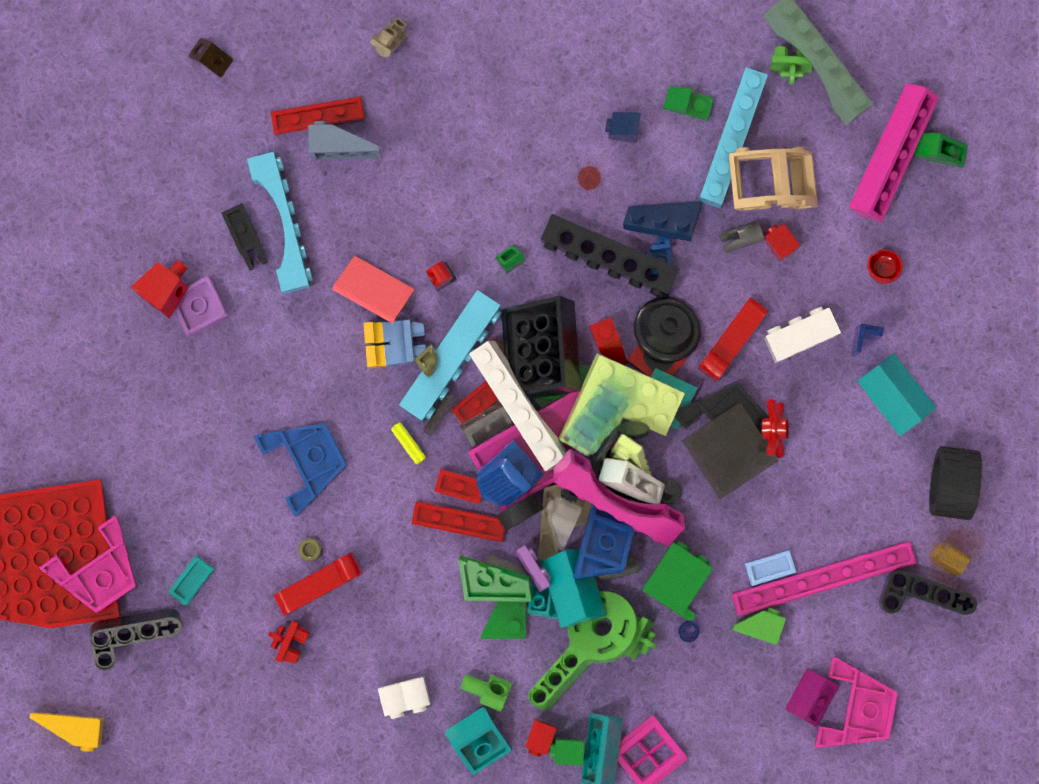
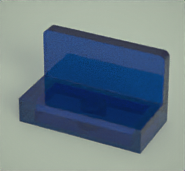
M867 324L858 325L855 328L851 355L856 356L861 352L863 339L877 341L883 337L884 327Z

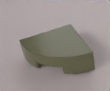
M429 345L414 359L423 373L429 378L436 370L438 364V353L432 345Z

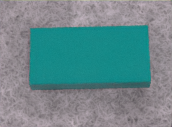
M195 555L168 593L183 605L188 606L215 569Z

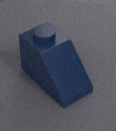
M613 112L612 119L607 118L605 132H609L608 139L635 144L641 113Z

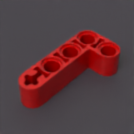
M750 297L697 369L714 382H717L769 310Z
M351 552L276 593L273 597L283 616H286L312 602L314 599H318L333 591V589L353 580V578L359 577L364 572L354 553Z

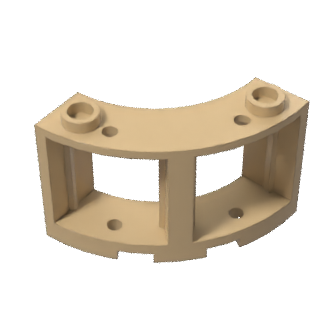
M744 147L735 149L736 153H729L735 210L741 212L772 208V204L794 210L818 207L813 152L805 150V147L754 151ZM771 159L775 196L743 198L740 162ZM787 160L790 162L793 195H790Z

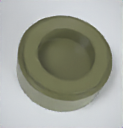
M312 538L304 539L298 547L299 556L309 562L317 560L322 552L320 543Z

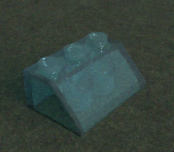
M603 380L562 438L586 456H589L590 453L594 454L601 445L599 440L603 434H609L613 429L615 417L618 414L622 415L627 409L629 398Z

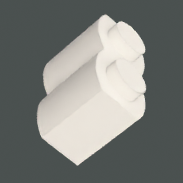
M424 676L378 688L384 716L390 715L391 719L405 716L404 711L413 709V713L426 711V706L431 704Z

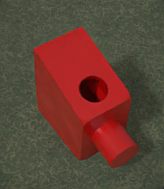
M179 260L169 270L162 264L157 263L137 280L131 288L141 298L170 319L188 290V286L180 279L188 268Z

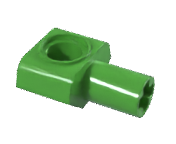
M466 674L460 689L481 697L479 703L501 712L513 683L492 674L488 682Z

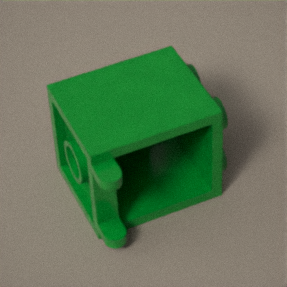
M680 541L677 544L673 542L669 545L641 590L684 619L692 621L695 618V614L688 609V606L713 568L709 566L711 561L702 555L697 554L695 557L689 553L691 548Z

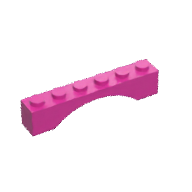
M571 449L554 467V482L559 487L568 489L575 493L578 498L589 501L599 510L610 513L618 521H624L636 531L650 536L657 543H662L669 547L685 529L684 514L666 504H644L630 501L610 491L597 478L590 460Z

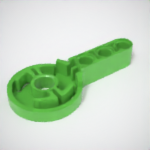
M600 591L601 599H605L602 600L606 616L578 624L577 626L568 627L570 645L530 690L528 697L531 704L542 711L551 709L591 663L603 664L620 659L630 651L638 636L639 622L634 608L623 597L616 593ZM603 620L611 621V631L605 636L598 635L596 631L598 623ZM577 658V665L569 668V662ZM562 676L561 683L554 686L553 681L555 677ZM546 693L544 702L538 703L539 695Z

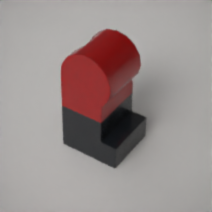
M441 261L426 270V274L437 292L457 281L447 262Z

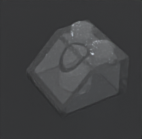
M557 496L555 500L550 499L545 513H548L547 520L557 548L563 552L583 508Z

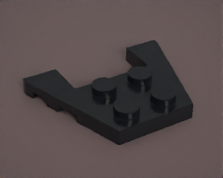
M738 382L678 409L674 416L687 429L704 413L734 445L735 449L718 464L732 480L737 477L742 464L748 457V453L762 431L763 419L769 418L767 413Z

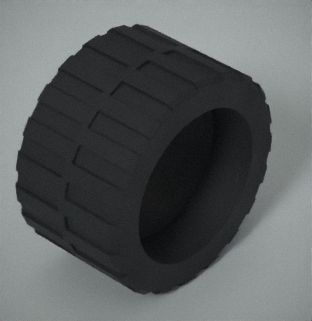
M940 446L937 449L929 491V511L931 515L962 520H971L978 505L982 479V457L978 450Z

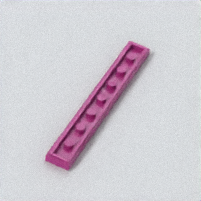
M908 541L731 594L737 616H742L917 564L911 542Z

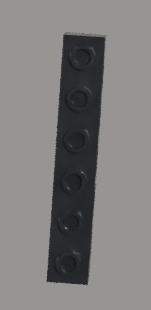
M551 214L541 237V242L545 243L544 248L556 252L557 249L565 252V257L573 261H577L578 258L586 261V266L597 271L599 268L608 271L607 275L620 280V277L629 280V285L641 289L642 286L650 289V294L662 298L663 295L669 296L679 273V268L554 214ZM564 234L572 235V243L568 245L561 243V236ZM591 243L595 247L594 251L590 254H585L581 250L583 244ZM606 252H612L616 256L612 263H606L602 259ZM632 261L637 265V269L634 272H627L623 267L624 264ZM647 271H656L658 274L657 280L653 282L648 281L645 278Z

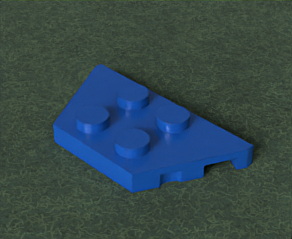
M591 503L573 578L579 579L622 573L625 569L634 528L624 521H618L610 513L599 510Z

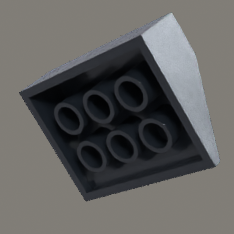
M559 295L501 309L504 355L527 398L557 396L581 391L575 301Z

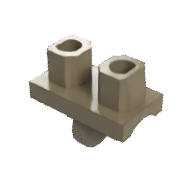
M396 17L392 23L386 25L372 38L370 44L376 47V51L381 56H391L406 41L408 34L404 31L407 24Z

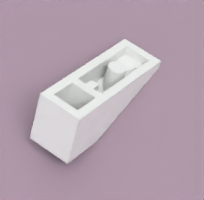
M605 458L600 471L599 481L608 487L649 504H660L665 484L630 462Z

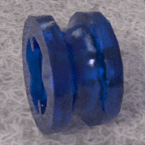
M691 621L683 622L678 629L679 637L685 642L695 641L699 636L698 626ZM686 625H689V628L691 626L695 628L693 637L688 639V636L685 638L682 634L685 631L684 627Z

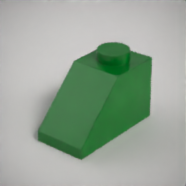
M923 133L916 147L915 156L930 162L964 168L968 145L941 133Z

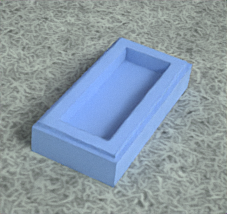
M790 550L745 563L751 586L796 573Z

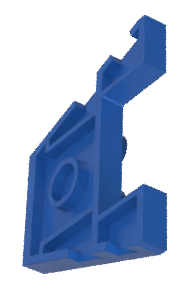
M326 424L253 436L262 455L285 444L306 485L305 488L285 498L294 517L298 516L347 466Z

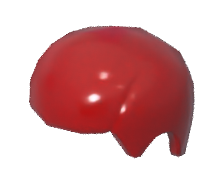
M880 249L869 256L867 270L875 282L890 284L901 276L903 263L900 256L894 251Z

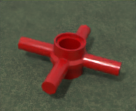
M770 399L766 402L769 418L763 419L762 435L763 439H769L766 453L770 456L775 455L777 458H782L785 455L782 439H788L789 421L788 418H783L785 405L781 402L776 404L774 399Z

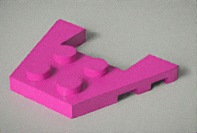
M117 516L112 517L98 527L111 548L74 574H70L59 556H55L39 567L42 572L54 579L55 582L71 592L96 613H99L137 587Z
M831 657L828 678L852 683L843 730L818 726L814 747L821 748L889 739L898 693L840 659Z

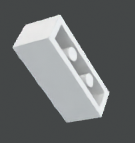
M821 306L810 311L811 316L803 320L799 316L788 321L789 326L783 329L779 325L768 330L769 335L765 336L764 340L775 363L838 336L841 332L830 308L823 310Z

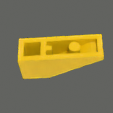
M39 712L30 713V718L73 746H81L80 751L94 752L95 748L101 747L104 718Z

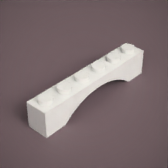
M487 341L469 355L544 470H553L567 453V450L528 400L515 378L508 360L495 341Z

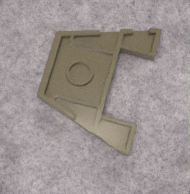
M558 485L545 487L543 491L542 506L544 509L541 516L539 561L559 553L554 532L586 525L591 503L580 498L576 503L574 501L572 503L564 501L560 495L561 487Z

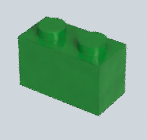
M555 738V743H551L550 759H555V764L583 765L584 739Z

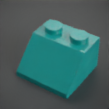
M485 707L480 708L444 731L454 751L472 776L512 751Z

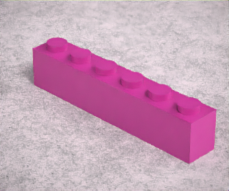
M906 83L849 206L851 210L863 218L882 222L939 100V97L927 87Z

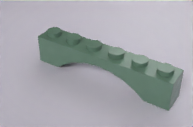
M780 0L767 11L763 17L774 32L794 45L819 74L829 95L833 110L846 126L864 114L873 105L794 0Z

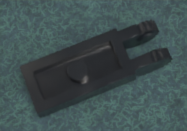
M241 203L221 212L250 271L255 269L254 263L248 255V252L256 249L260 262L263 265L268 263L244 205Z

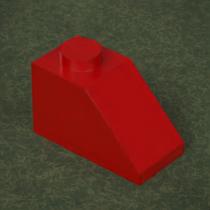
M611 317L589 326L600 355L622 365L628 363Z

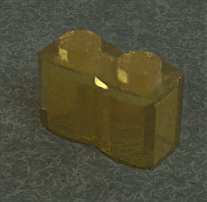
M947 542L935 544L929 553V556L932 557L931 563L953 576H961L971 560L970 555Z

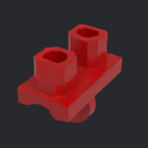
M292 621L285 637H283L286 628L280 625L276 633L269 632L268 636L273 638L270 647L277 649L279 643L282 642L275 658L276 661L281 663L284 661L293 664L297 663L301 652L290 648L294 639L305 644L310 634L309 631L299 626L300 623Z

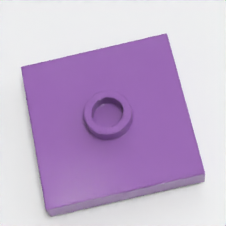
M210 275L189 285L186 294L175 310L188 338L229 318V314Z

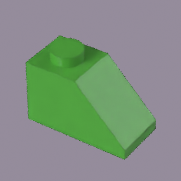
M768 608L767 612L760 611L732 625L731 630L778 645L786 618L781 617L782 612Z

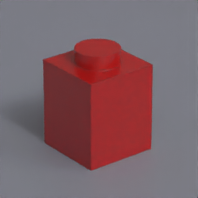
M775 224L766 231L767 236L764 238V241L779 262L800 247V244L785 224H782L780 227Z
M534 719L525 745L526 748H529L528 753L538 757H542V754L547 755L557 727Z

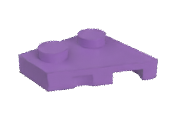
M523 546L513 553L515 558L521 561L525 567V572L531 577L539 591L550 586L548 582L550 577L544 568L540 569L535 561L538 558L531 548L527 549L526 546Z

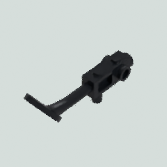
M636 421L621 423L609 433L593 455L587 453L584 457L590 460L596 476L598 477L603 464L600 460L622 434L631 440L641 439L649 435V426ZM561 488L560 495L564 501L572 503V501L577 502L579 498L575 493Z

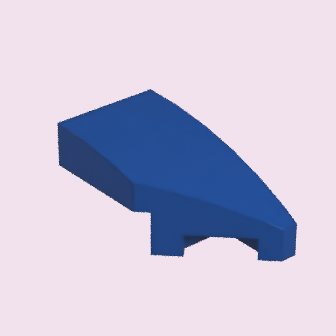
M659 236L650 247L647 255L672 265L669 238ZM650 270V276L658 275L656 271Z

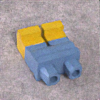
M411 320L394 321V323H363L365 344L374 345L366 346L367 367L369 369L416 363L414 359L427 348L426 345L414 346L413 337L425 336L424 323H412ZM388 343H389V345L375 346V345H377V344H388Z

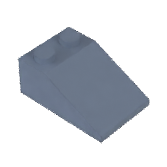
M315 121L314 125H308L309 154L313 160L382 158L379 146L332 124H328L327 121Z

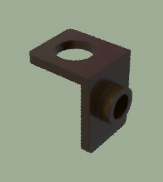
M202 38L198 40L188 55L189 58L200 62L218 77L224 75L233 61V58L215 44ZM204 45L202 51L197 54L199 48Z

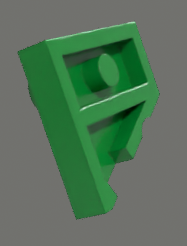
M498 601L481 634V639H526V602Z

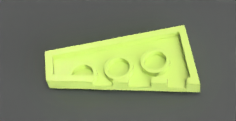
M622 434L608 456L615 460L628 461L651 475L650 468L646 465L647 460L644 458L643 448Z

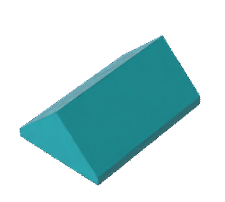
M894 353L857 381L899 436L921 422L936 409L935 405Z
M580 549L565 550L541 561L542 568L546 570L550 577L548 581L550 586L548 588L561 629L606 616L595 578H573Z
M590 712L581 783L615 784L623 717Z

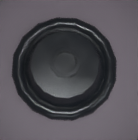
M657 297L646 302L637 311L633 323L634 336L640 348L651 358L662 362H677L689 357L697 348L701 337L700 322L694 310L683 301L672 297Z

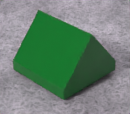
M515 245L510 246L496 256V260L507 274L526 261Z

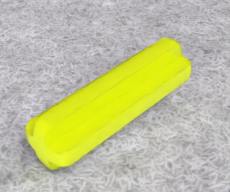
M399 422L391 428V431L415 464H419L426 459V456L402 423Z

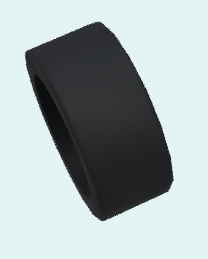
M534 493L497 514V517L505 531L544 508Z

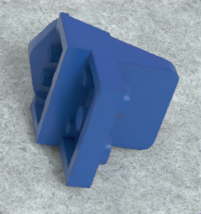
M510 441L496 456L490 458L476 472L478 475L476 483L483 499L500 507L504 505L508 507L519 500L544 474L514 441Z

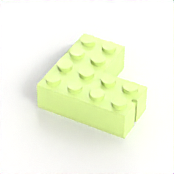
M597 353L560 433L559 439L575 448L581 449L582 447L584 452L593 455L609 433L621 423L623 417L630 421L645 423L649 426V429L666 436L685 393Z

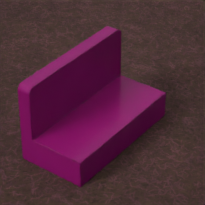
M806 669L785 710L817 727L839 686L821 675Z

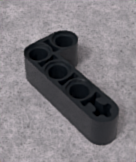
M895 570L888 574L879 599V606L886 613H897L900 611L906 595L963 615L972 614L977 608V601L974 596L902 570ZM896 574L902 575L904 579L901 587H896L893 584V577ZM918 582H922L926 586V591L923 595H918L915 592V586ZM940 590H945L948 594V599L944 603L939 602L937 599V594ZM889 596L894 597L896 600V606L891 610L885 606V600ZM967 598V603L970 604V607L962 610V605L953 602L955 599L965 601Z
M163 609L95 622L90 628V643L95 666L102 671H107L114 667V647L178 635L182 629L179 612L175 609ZM145 624L153 625V627L148 630L142 628V626ZM122 628H127L130 630L126 634L118 632ZM99 632L106 634L103 638H98L95 635ZM102 654L110 655L107 659H101L99 656Z

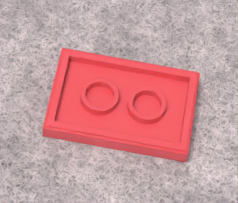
M354 256L334 284L332 290L385 320L394 323L415 289Z

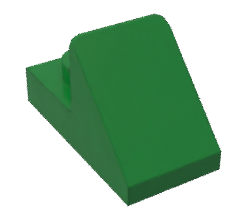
M669 87L663 110L707 121L713 98L693 93L691 88Z

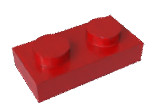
M440 469L434 492L476 504L480 503L481 494L476 479Z

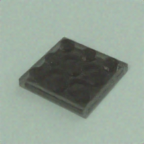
M740 402L681 440L719 499H722L778 462L775 455L770 456L766 453L768 444Z

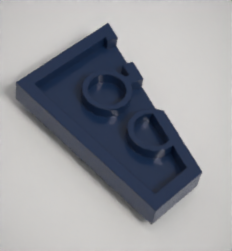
M701 201L629 206L623 222V229L691 242L701 210Z

